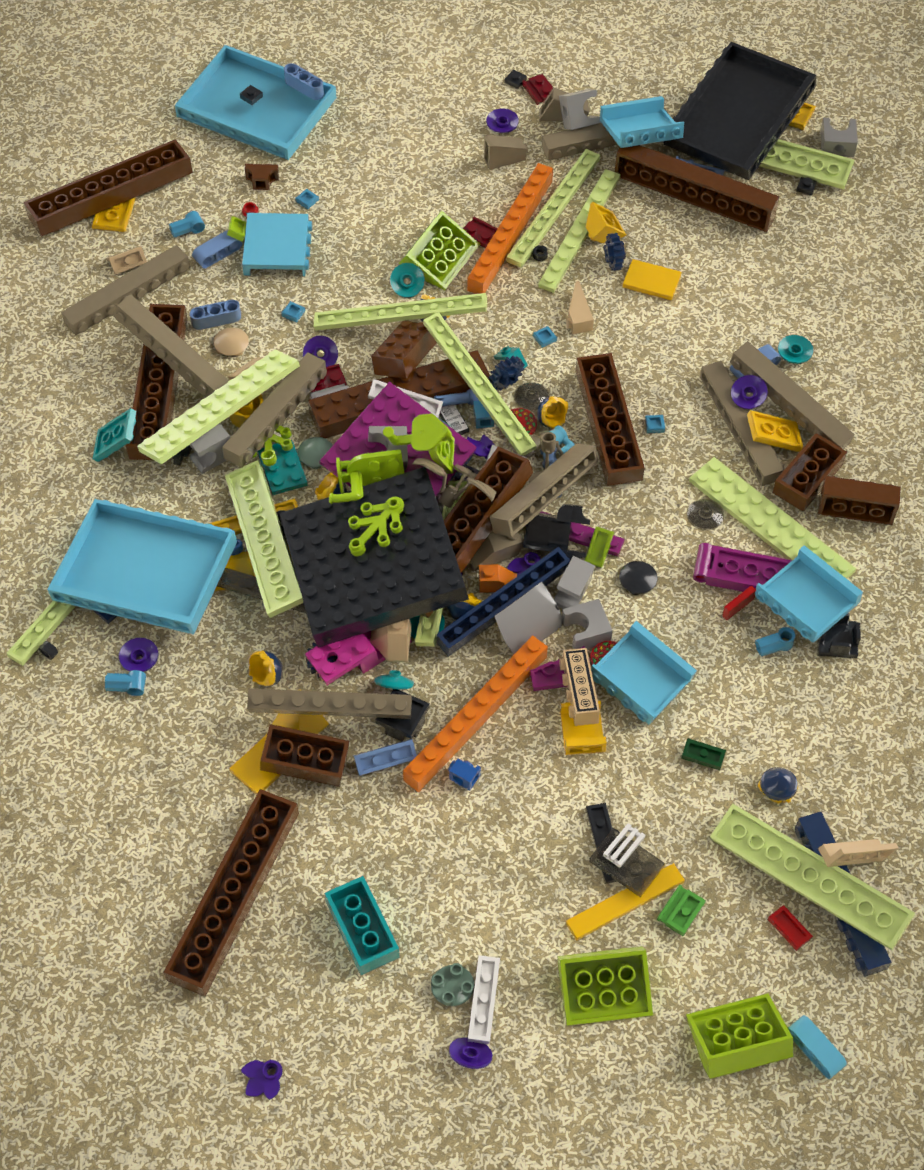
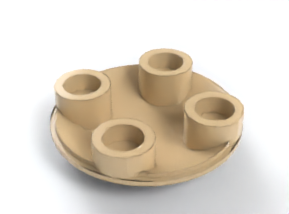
M226 328L219 331L213 341L216 352L227 356H241L249 343L247 334L238 328Z

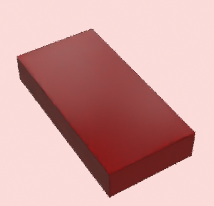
M750 586L725 605L722 617L725 620H729L752 602L755 598L756 589Z
M784 905L767 919L796 951L813 937Z

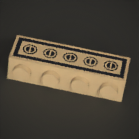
M587 648L563 650V658L559 659L560 670H564L565 673L562 675L563 685L567 686L568 689L565 691L566 701L571 704L569 706V716L574 719L575 726L599 723L600 710Z

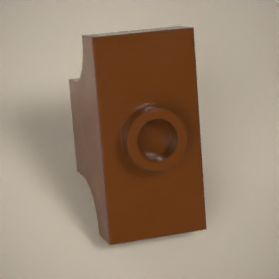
M245 164L246 180L252 182L253 190H270L271 183L279 181L278 164Z

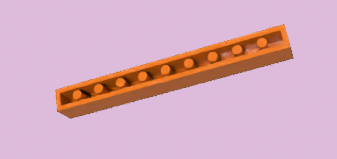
M540 163L537 164L469 274L467 291L474 294L487 291L553 182L552 167Z
M532 635L403 770V781L419 793L530 676V670L537 668L547 658L548 646Z

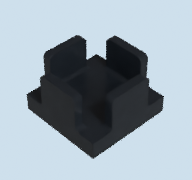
M847 613L817 639L818 656L857 658L858 645L861 640L860 623L848 621L850 614Z
M393 689L391 694L409 695L398 689ZM412 696L411 719L376 717L375 723L385 728L386 735L401 742L404 740V736L412 739V737L417 738L425 724V715L430 708V703Z

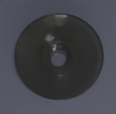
M527 382L515 390L514 400L520 408L538 411L539 404L546 397H549L550 394L543 385L536 382Z
M699 499L689 505L687 518L698 529L713 530L722 524L724 511L713 500Z

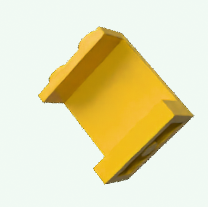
M598 701L599 710H601V701ZM570 702L561 703L560 716L565 755L605 752L607 742L606 736H603L601 714L597 724L575 726L574 719L569 716Z

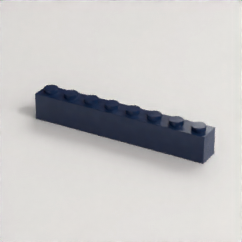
M557 547L436 635V643L449 657L495 624V615L514 603L540 582L546 587L564 574L571 560Z
M822 811L798 818L795 827L796 836L799 839L801 838L803 846L822 857L818 848L823 844L836 843ZM847 865L838 866L850 873ZM837 917L838 928L840 932H844L847 938V948L850 952H853L856 958L855 965L857 970L862 971L864 977L888 970L892 962L885 946Z

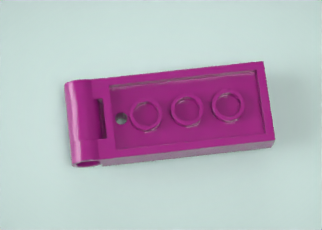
M701 543L698 547L693 579L699 583L706 582L705 585L743 592L750 586L756 589L758 583L761 585L765 584L792 560Z

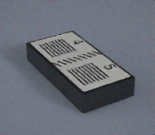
M456 405L441 407L439 415L442 421L450 425L460 435L469 433V427Z

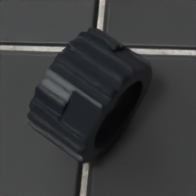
M543 245L534 247L533 258L536 261H545L548 258V249Z
M45 641L39 647V651L48 659L52 660L58 654L56 647L48 641Z

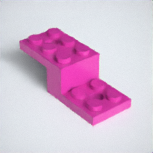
M371 631L319 648L316 646L305 653L306 658L327 686L357 666L364 674L386 660L382 653L370 643ZM332 655L338 657L333 663L327 661Z

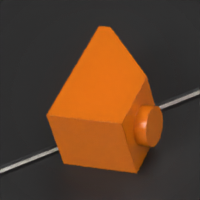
M498 564L479 565V593L496 592L516 578L517 574Z

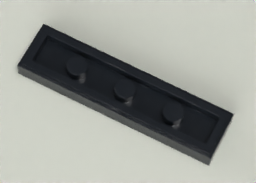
M606 802L586 806L585 809L605 884L626 880L623 865L619 868L603 856V853L615 840ZM618 846L612 851L611 856L616 852Z

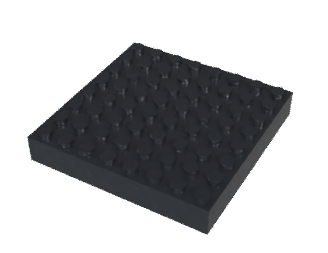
M426 467L363 486V497L356 501L330 504L328 497L280 513L311 632L318 648L469 600ZM391 497L401 498L404 502L403 511L399 514L403 527L400 533H393L391 531L390 523L392 522V516H390L386 520L390 544L386 547L379 546L377 541L379 536L378 529L364 544L366 548L365 553L361 556L352 555L349 543L352 539L359 538L370 525L351 529L348 523L349 518L357 516L359 519L379 516L382 512L372 513L369 516L363 515L361 505L367 502L372 505L386 503Z

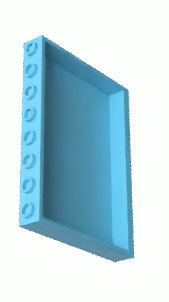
M224 45L175 104L176 116L289 160L337 98L336 86L323 82V98L313 100L286 84L283 66ZM249 85L263 92V97L253 106L240 99V93Z
M94 499L47 590L53 601L194 635L236 546V535L234 530L230 528H221L212 524L181 519L177 516L146 511L142 508H133L125 504Z

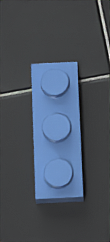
M413 739L353 755L359 776L412 761L417 756Z

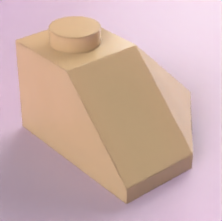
M410 619L371 631L370 643L382 653L388 662H408L411 635Z

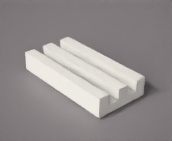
M629 823L603 853L606 859L621 868L645 838V834L639 833L636 828L633 829ZM628 832H630V835L625 839L621 846L611 856L610 854L612 853V851L621 842L625 835ZM634 836L637 837L635 842L618 861L616 858L625 849V847L634 838Z

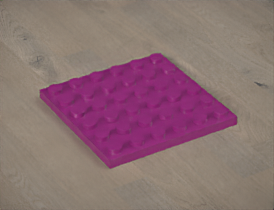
M389 382L321 458L319 464L338 477L336 458L339 457L340 461H349L361 454L387 451L385 445L380 442H368L369 426H407V435L412 434L414 418L418 415L432 413ZM445 424L455 438L453 473L447 474V485L458 472L454 466L456 464L463 466L476 451L477 447ZM411 444L407 445L408 463L404 473L424 467L413 464L418 458H426L433 461L429 450L416 451ZM426 468L435 497H437L441 492L443 476ZM345 482L348 486L351 487L350 482Z

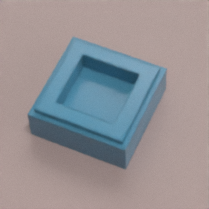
M305 189L295 198V201L309 209L319 201V196Z
M290 301L281 315L297 323L304 314L305 307Z
M548 326L533 333V337L542 348L557 341L556 335Z
M663 415L645 416L647 433L665 432Z

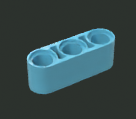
M801 1016L788 1027L793 1041L826 1078L831 1079L847 1065L843 1055L807 1016Z

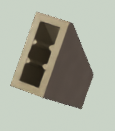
M553 88L539 109V121L563 122L559 96L569 93ZM586 100L583 105V110L586 116H588L590 112L588 100Z
M484 135L483 159L489 170L526 160L528 147L526 143H523L521 137Z

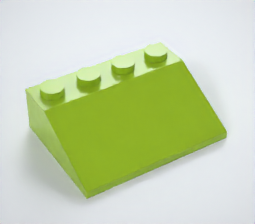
M441 211L399 264H415L422 270L426 282L445 290L479 247L480 243Z
M642 946L557 956L567 1026L653 1016L646 949Z
M769 993L686 1014L699 1057L709 1079L793 1057V1037Z

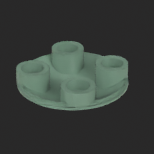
M322 437L306 439L298 448V457L305 465L313 469H320L322 465L319 464V461L333 445L329 440Z
M454 963L442 967L432 976L431 990L436 1000L447 1006H458L465 1003L472 996L474 979L471 973L461 964Z

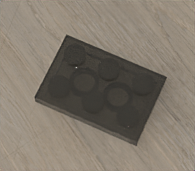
M613 828L591 855L589 862L641 898L664 868L665 863L639 845L621 868L613 864L603 856L606 849L620 834L618 830ZM625 836L621 840V842L616 846V848L610 854L611 856L621 846V844L625 841L627 836ZM631 840L629 844L625 847V849L620 853V855L616 858L618 861L631 847L634 841Z

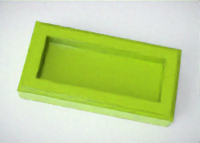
M232 216L229 221L227 235L243 242L247 222Z
M596 526L584 561L603 568L614 532Z

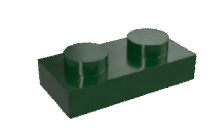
M687 738L681 759L720 771L726 750Z

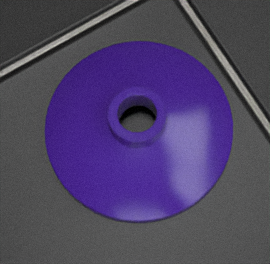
M500 108L488 114L486 123L494 132L508 133L517 128L519 118L512 110Z
M326 336L312 337L303 348V357L310 353L325 360L326 367L335 365L338 359V348L335 342ZM318 351H323V352H324V356H323V357H319V356L317 355V352H318Z
M754 375L740 377L731 388L733 402L743 409H755L761 406L768 394L765 382ZM747 393L753 394L751 397L746 396Z
M146 638L131 639L121 647L119 661L122 667L129 672L133 670L148 671L158 660L157 646Z
M468 1037L455 1039L449 1046L451 1058L463 1067L481 1069L488 1066L492 1061L493 1054L491 1049L484 1043L468 1042Z

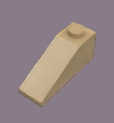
M579 281L575 282L568 318H566L567 328L571 329L572 334L593 331L594 319Z

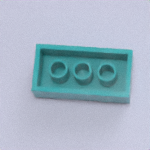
M364 876L324 893L326 904L360 975L400 958L399 947Z

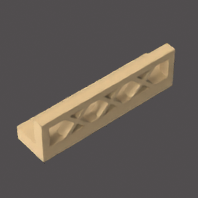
M879 839L823 844L818 848L827 867L879 862L885 860L899 849L896 843L881 844Z

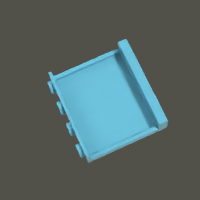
M662 96L600 106V122L620 148L683 138L684 122L676 123L664 109V98Z
M247 213L242 261L243 274L251 275V269L302 270V274L305 276L306 270H309V260H307V257H310V247H308V244H311V234H309V231H312V221H309V215Z
M805 545L799 549L798 556L763 585L758 583L755 591V596L760 602L769 606L775 614L780 615L789 626L797 629L804 638L809 639L812 643L860 603L863 594L859 588Z
M637 621L631 626L629 632L596 665L593 664L591 667L593 681L602 685L611 696H615L625 708L632 710L641 721L646 722L648 725L685 688L697 671Z

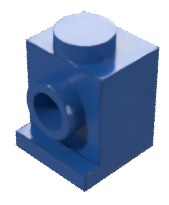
M459 758L456 761L453 760L448 768L449 779L469 791L481 776L480 766L477 765L474 768L470 762L462 761Z

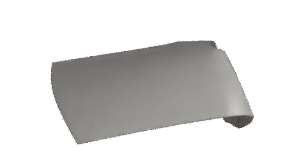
M542 582L495 615L503 639L513 655L532 635L542 641L559 630L558 628L563 624L560 609Z

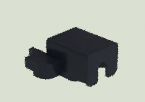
M573 504L562 505L557 515L539 513L526 524L523 547L550 552L559 547L570 560L573 556L579 559L585 558L586 552L568 550L571 522L590 525L591 519L584 516L583 506Z

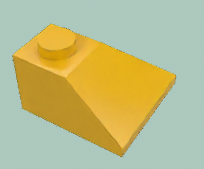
M595 202L590 204L586 229L592 241L605 243L607 241L606 236L610 233H618L620 238L627 235L613 211Z
M278 713L272 725L319 734L329 723L323 715Z

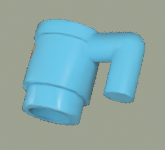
M560 425L549 431L555 434L559 445L565 444L561 448L563 454L575 445Z

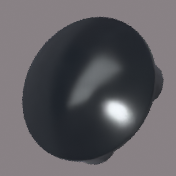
M643 561L627 563L623 566L619 575L622 586L632 595L651 591L656 586L658 579L655 569Z

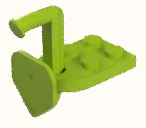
M422 414L415 417L412 422V434L396 436L392 427H385L383 429V435L393 445L411 444L416 451L429 450L432 460L442 467L444 472L447 474L453 473L455 438L452 436L450 429L434 414Z
M401 449L361 454L349 461H340L339 457L336 458L340 491L344 493V483L350 482L352 492L344 494L330 493L329 503L359 500L363 497V486L403 474L404 466Z

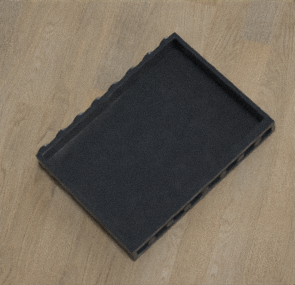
M730 42L723 49L721 56L715 60L712 68L706 72L704 79L698 83L695 91L689 95L687 102L681 106L678 114L672 118L676 123L684 122L683 138L663 141L664 145L741 178L750 180L817 86L816 75Z

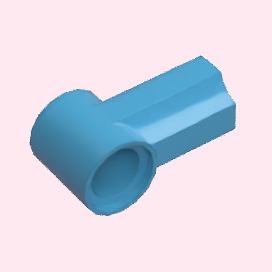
M191 211L184 219L170 223L169 229L175 238L189 232L194 234L200 233L205 229V224L197 211Z
M783 627L778 633L755 640L759 655L762 657L780 650H791L794 644L795 632L789 627Z
M138 670L130 671L129 674L107 673L105 676V690L127 692L132 696H141L144 694L146 674Z

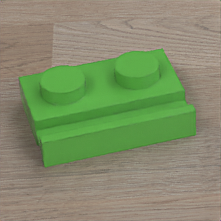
M679 884L659 914L657 921L663 922L665 926L684 936L703 908L706 900L692 891L684 889Z

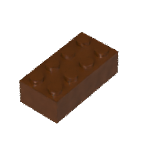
M405 320L397 326L371 355L374 375L407 378L437 343L423 322Z
M816 433L775 480L772 493L804 512L821 492L825 476H834L842 467L847 451Z
M825 476L819 495L817 515L893 525L900 506L901 486Z
M270 724L260 761V770L340 787L350 741Z

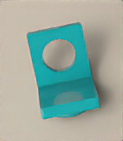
M506 346L494 355V358L497 360L518 356L525 364L524 368L528 366L520 349L517 347Z

